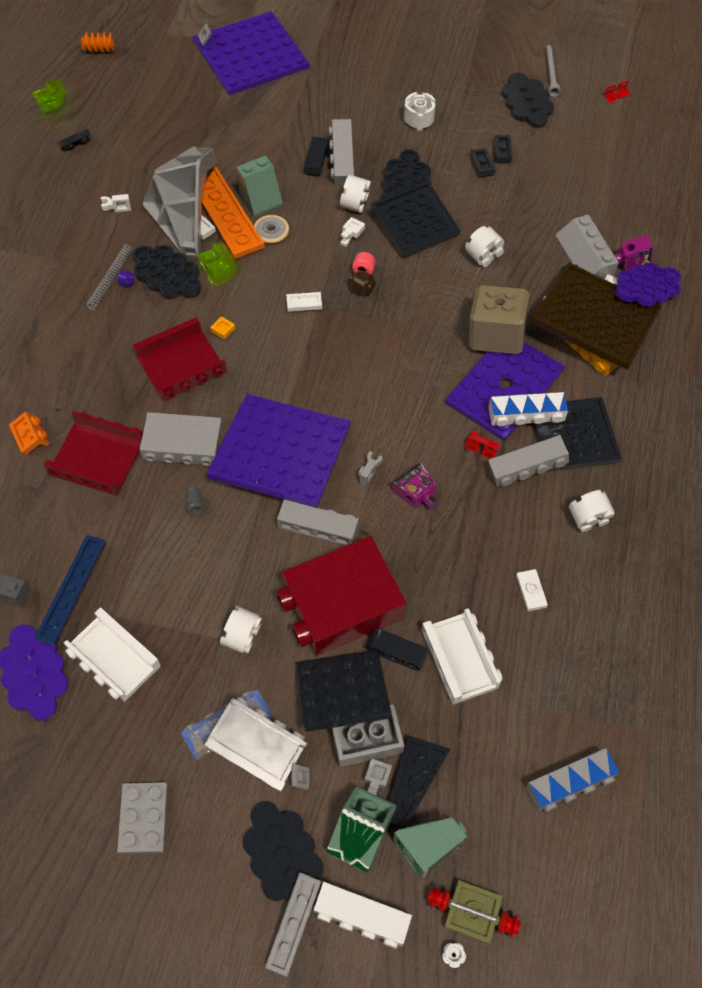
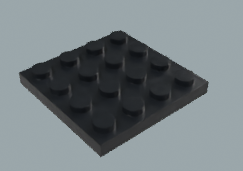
M429 181L371 203L373 212L402 258L460 234L459 227Z
M602 397L566 401L568 413L565 421L558 423H534L539 442L561 435L569 453V463L559 468L549 469L548 471L619 463L622 459Z
M378 650L296 662L305 732L392 719Z

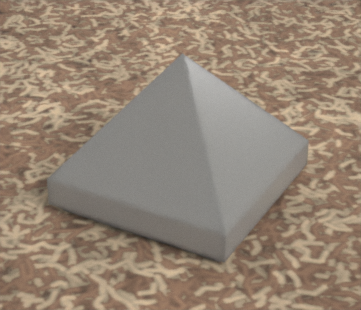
M207 24L204 25L198 34L203 46L213 39Z
M295 763L292 764L290 782L293 787L309 790V767Z

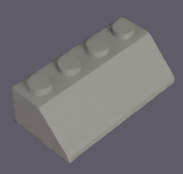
M589 215L574 218L555 235L572 264L578 265L580 268L603 279L606 278L607 274L615 275L619 262Z

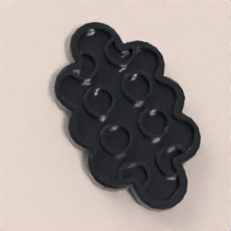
M513 73L510 75L508 84H505L502 88V96L506 99L507 108L512 110L514 119L527 121L530 126L535 128L544 127L548 116L553 114L554 104L549 100V92L543 90V83L537 79H528L523 73Z
M411 149L403 150L400 153L399 159H391L387 162L386 175L383 180L385 187L383 198L429 181L431 184L429 180L431 168L426 163L420 162L419 154Z
M160 245L155 249L149 246H140L134 250L135 276L138 280L146 281L150 289L160 290L161 295L166 298H174L179 294L186 297H194L200 293L199 267L196 263L187 261L184 254L174 253V250L168 245Z
M269 802L260 803L252 812L251 819L254 828L248 831L244 837V850L248 856L253 858L251 870L255 877L262 880V890L266 898L273 902H280L286 899L287 903H289L299 873L320 880L323 876V863L314 854V839L311 835L304 832V823L300 815L295 812L280 814V811L274 804Z

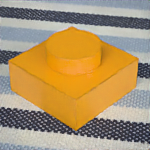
M221 316L210 329L212 333L225 340L235 330V324Z

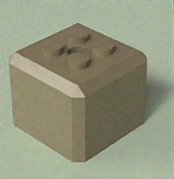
M484 285L477 287L470 315L469 347L473 350L519 354L522 352L527 326L529 292L526 289Z

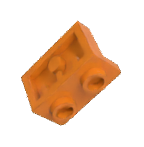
M24 412L9 424L21 453L27 455L39 444L46 447L50 445L47 439L48 435L42 429L41 420L36 415Z

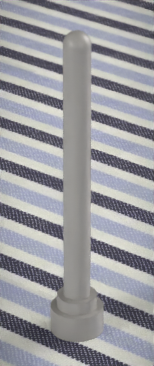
M548 45L546 47L550 76L548 92L551 97H557L560 95L561 89L560 85L556 83L552 46Z

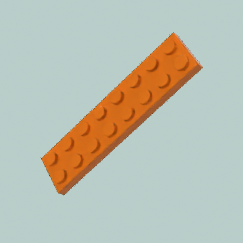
M216 165L213 166L206 174L202 206L234 259L265 248L263 240Z

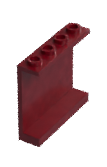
M197 317L132 345L136 358L162 401L171 399L182 392H187L193 387L205 384L207 381L227 373L225 360H220L203 334Z
M73 411L72 416L75 423L55 460H46L43 465L47 474L118 496L140 452L142 431L135 427L123 426L118 422L106 421L101 417H92L84 412Z

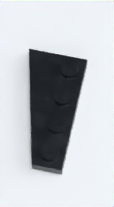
M408 736L390 803L397 805L390 825L403 829L408 826L450 751L449 748Z

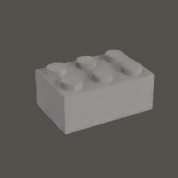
M394 704L390 705L392 719L331 728L339 767L403 753L404 743Z

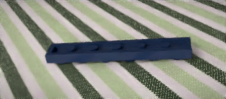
M86 535L35 635L36 641L56 646L106 545L105 540Z

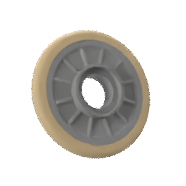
M263 216L254 224V228L265 243L280 242L289 233L287 221L280 216ZM269 227L275 228L273 231H268L267 229Z

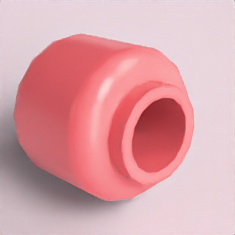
M367 252L359 253L352 265L353 272L356 273L359 270H363L372 274L376 265L374 256Z

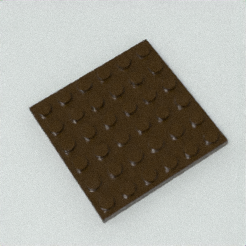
M568 263L532 316L530 323L628 370L662 306L655 303V305L647 307L640 305L636 301L625 302L615 294L618 285L572 263Z

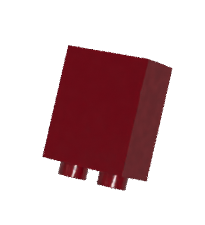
M372 536L283 571V587L276 590L278 601L284 613L294 610L299 620L298 623L292 625V630L300 648L310 645L315 657L372 633L374 628L383 629L405 619L407 603Z

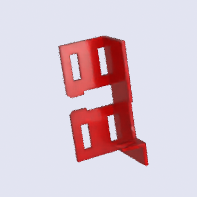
M628 80L618 84L616 93H614L616 85L606 87L604 97L610 104L615 103V100L631 95L626 89Z
M473 430L467 439L465 448L478 453V447L482 443L485 444L481 455L489 459L495 458L501 444L487 438L485 439L478 435L479 432Z

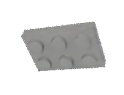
M167 783L122 784L118 854L164 853Z

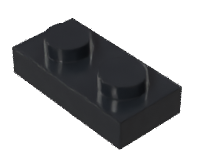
M85 129L57 143L60 148L65 147V149L73 147V143L79 141V143L87 141V137L91 133L89 129Z
M495 135L496 162H512L510 135Z
M486 147L471 150L470 156L479 177L495 174V167Z

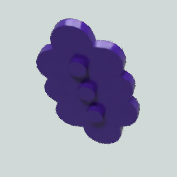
M644 263L642 267L632 266L629 271H621L616 279L618 286L615 294L625 302L636 301L640 305L650 307L655 305L656 302L665 303L668 298L677 297L681 291L679 282L682 277L676 269L671 267L661 268L654 263Z
M19 625L9 635L10 646H7L0 652V668L4 671L1 676V683L9 691L7 700L12 708L18 711L28 710L35 720L46 721L56 713V699L63 696L69 686L68 679L62 673L65 666L64 661L57 654V644L56 646H51L36 641V632L31 626Z

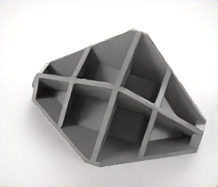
M193 146L157 168L143 200V207L178 251L186 257L200 258L202 196L207 171L216 165L215 150L211 148H197Z

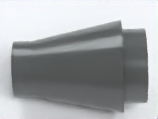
M193 486L187 489L186 510L190 515L197 516L203 513L205 504L198 488Z

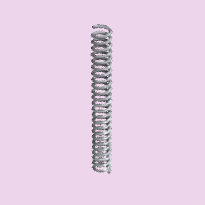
M125 244L117 255V258L87 302L89 309L95 310L88 304L94 308H97V305H99L98 303H100L103 295L107 292L106 290L110 287L109 285L113 283L112 280L116 278L117 273L121 270L120 268L124 265L123 263L127 261L128 256L133 251L130 246Z

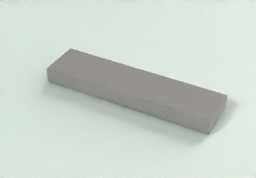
M299 873L265 968L288 976L320 887V880Z

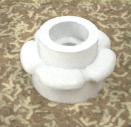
M448 943L444 947L442 957L444 962L449 964L450 967L457 968L461 963H464L466 954L461 944Z

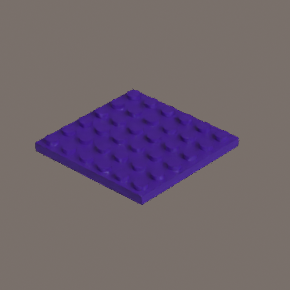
M272 11L211 30L213 39L204 46L201 44L198 35L192 37L194 44L228 96L310 68L309 62Z
M246 394L207 472V478L318 508L351 426V421Z

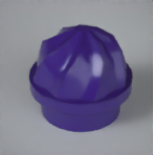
M121 270L117 283L122 284V287L131 286L135 281L133 274L128 270Z

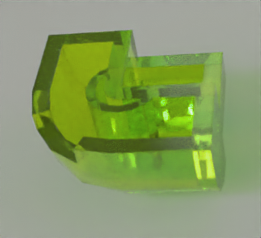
M60 78L45 82L46 88L32 92L41 114L57 110L66 101L65 87Z
M213 243L212 249L197 255L199 262L206 271V276L214 287L232 279L237 271V261L224 243Z

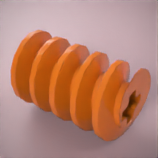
M87 32L85 37L81 36L82 49L85 53L87 51L92 53L93 50L96 53L99 50L102 53L105 50L110 53L111 49L114 52V40L111 32H109L108 37L105 32H103L102 37L99 32H97V37L94 36L93 32L91 37H89Z

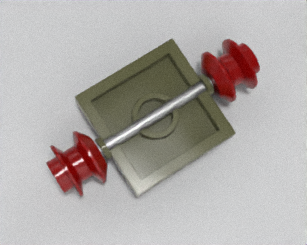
M459 880L457 881L453 899L450 898L448 889L443 893L439 891L438 885L436 890L431 888L427 901L431 904L430 909L436 905L440 908V913L446 910L447 906L450 908L444 926L448 930L490 944L495 925H498L500 935L506 931L509 933L510 939L513 934L518 935L521 921L517 920V914L514 918L508 917V911H505L501 916H498L503 896Z

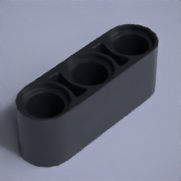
M313 136L305 161L304 173L321 175L329 148L328 138Z
M379 628L373 629L365 647L367 651L378 650L380 657L415 671L422 669L428 654V650L424 646Z

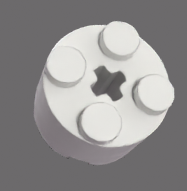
M417 92L407 96L404 108V122L418 131L430 126L434 122L436 105L434 97L428 93L417 95Z
M348 175L344 184V192L341 195L340 206L362 214L365 205L363 202H367L369 192L366 191H369L371 181Z
M482 226L470 236L472 239L470 243L467 242L465 245L466 252L483 267H487L492 260L500 257L504 252V240L490 226L488 228Z
M601 490L587 493L581 496V501L577 503L574 500L569 505V509L581 532L590 530L596 524L599 527L604 526L610 522L609 518L615 515V511L605 491L601 492Z
M236 606L224 628L226 635L225 637L221 636L220 644L242 654L244 652L248 654L253 644L254 636L252 635H257L261 627L262 618L259 617L260 615Z

